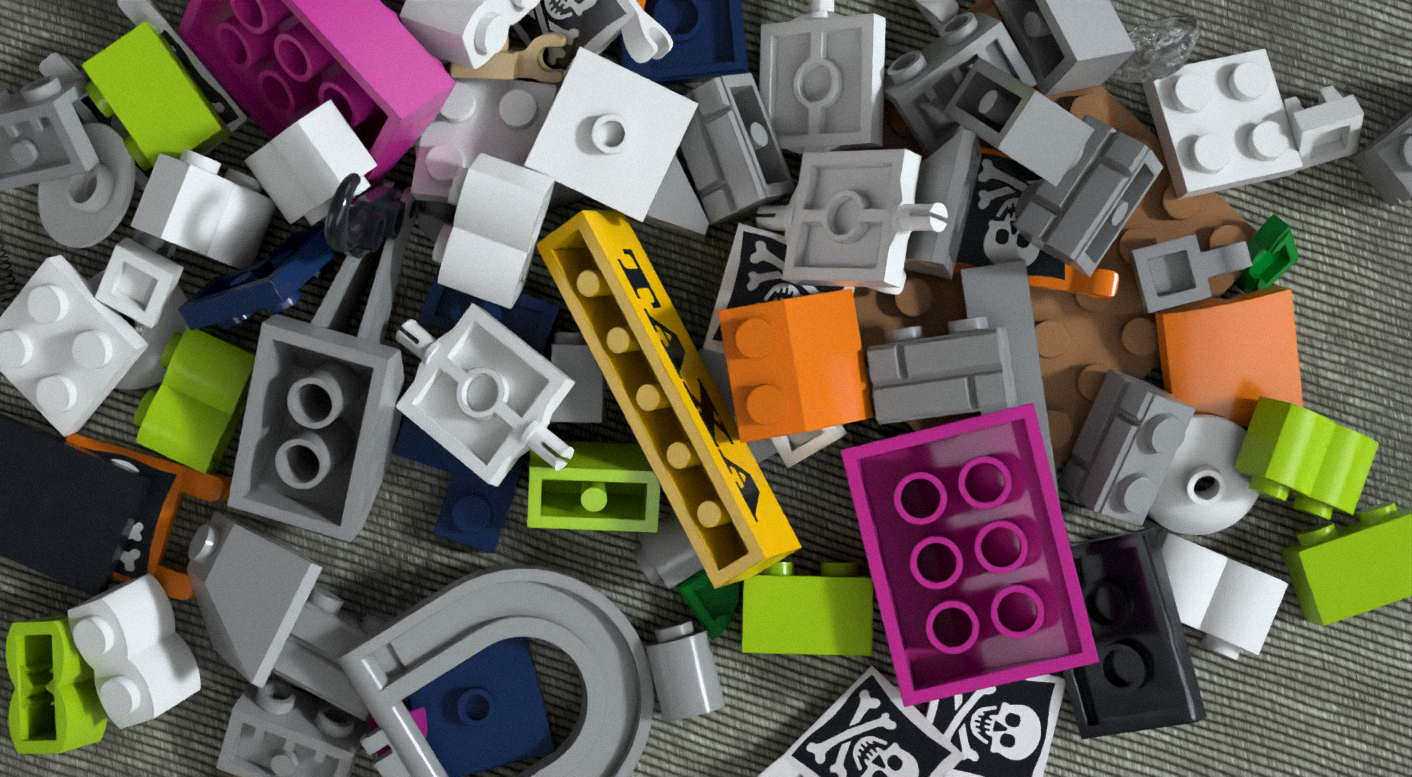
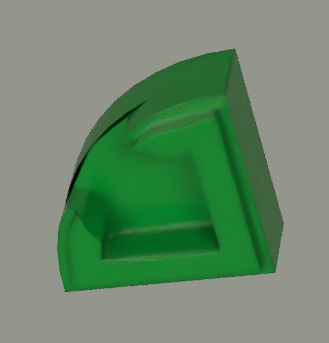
M1275 214L1261 226L1247 246L1252 266L1240 270L1242 275L1237 279V286L1245 294L1270 287L1299 260V254L1290 226Z
M703 568L679 584L677 589L704 630H707L711 640H714L725 630L735 613L740 595V581L715 589Z

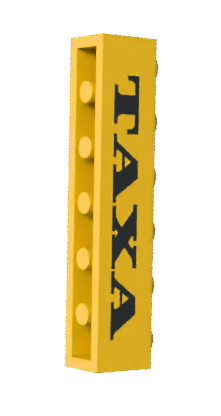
M582 210L536 244L538 251L714 588L754 577L802 548L747 443H740L738 426L625 214L619 211Z

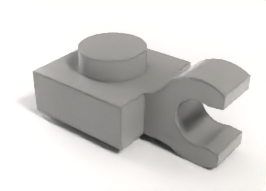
M1196 234L1128 252L1145 314L1210 298L1212 293L1208 278L1252 266L1246 241L1200 252Z

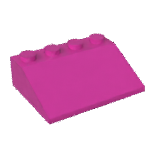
M190 0L177 32L216 80L271 139L331 99L377 164L376 167L364 175L371 186L353 198L351 201L352 205L365 192H370L376 188L434 121L456 85V82L446 72L442 63L435 56L427 52L402 25L396 13L386 7L380 0Z
M1034 403L840 450L904 707L1099 662Z

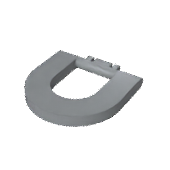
M514 564L479 570L459 578L347 646L336 655V659L379 726L367 735L364 734L359 739L360 743L369 756L386 745L391 747V750L373 761L382 777H449L402 700L495 642L512 637H533L546 640L565 651L573 661L581 682V709L573 730L556 749V752L550 753L514 777H630L644 751L650 733L654 707L653 678L650 664L637 632L615 604L584 581L565 572L548 567Z

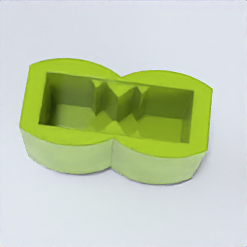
M188 326L184 334L175 332L168 341L160 360V366L167 369L163 382L157 392L149 390L144 395L136 410L133 424L139 426L140 429L135 442L204 474L216 472L233 439L241 416L246 409L256 352L203 327L191 331Z
M1260 396L1233 469L1251 477L1248 486L1249 490L1286 502L1288 494L1296 497L1292 508L1330 521L1333 510L1353 516L1379 443L1304 407Z
M52 615L13 622L6 641V664L10 679L15 687L10 701L8 722L11 739L17 753L58 754L100 742L106 729L107 713L96 691L94 669L84 660L74 643L73 635L69 628L68 615Z

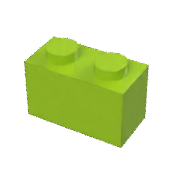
M147 21L81 64L92 80L84 86L88 95L107 118L116 114L130 133V135L123 139V143L133 159L144 171L155 166L159 153L178 160L183 149L201 155L232 134L159 28Z
M563 441L574 449L571 460L560 456L549 447L568 463L559 471H555L550 464L530 449L527 528L658 532L660 483L640 444Z
M1394 501L1381 503L1357 512L1359 523L1336 530L1334 522H1328L1296 533L1299 543L1281 549L1305 621L1326 626L1412 596L1411 509H1397Z
M780 560L754 577L743 580L742 653L872 656V576L869 574H858L859 563L822 561L820 562V573L794 572L795 561Z

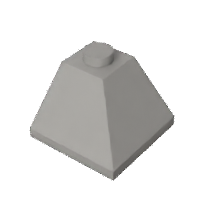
M961 130L920 164L915 204L942 203L947 209L948 219L936 218L947 223L941 232L912 231L910 233L903 269L952 280L982 158L976 132Z
M215 510L209 524L205 523L200 526L190 543L188 557L191 560L186 569L213 649L251 684L263 688L323 567L283 540Z

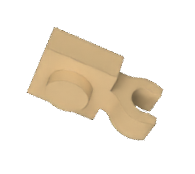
M558 32L545 33L532 40L528 47L509 46L508 36L503 48L477 69H471L451 62V77L514 80L520 77L536 79L547 84L560 82L565 79L568 70L548 67L543 60V52L547 46L562 47L567 45L568 36Z

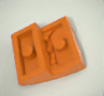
M1274 285L1227 300L1207 298L1155 312L1164 390L1195 407L1196 410L1193 415H1217L1234 421L1241 427H1245L1250 424L1260 396L1304 407L1292 288Z

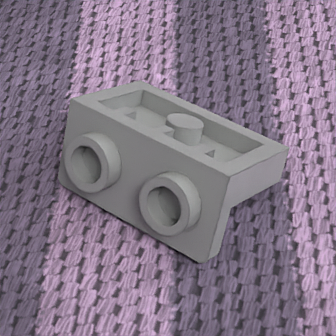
M980 11L966 12L949 20L940 29V37L921 51H911L896 59L887 70L888 75L884 77V98L894 104L927 156H931L961 130H968L942 112L978 57L1030 87L1038 84L1002 22Z
M51 75L35 80L24 86L19 93L9 95L6 87L0 88V191L87 173L100 162L72 105L73 102L87 92L84 87L87 85L84 77L60 83L56 75Z
M267 679L263 688L249 683L232 709L216 768L238 777H350L358 751L362 745L359 739L364 734L367 735L369 733L370 718L363 721L330 702L295 690L292 686L282 681Z

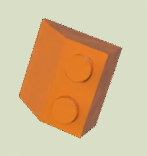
M852 288L718 310L740 443L804 433L874 418Z

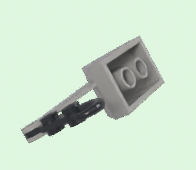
M350 173L342 180L329 206L324 231L326 243L330 249L344 252L347 257L311 323L275 314L262 322L227 503L229 507L347 542H351L365 525L392 459L403 413L395 406L406 392L401 350L383 345L406 245L420 204V200H416L410 193L411 186L387 180L383 186H379L370 192H365L352 205L351 201L354 192L361 182V178L357 173ZM385 242L358 335L355 337L345 334Z

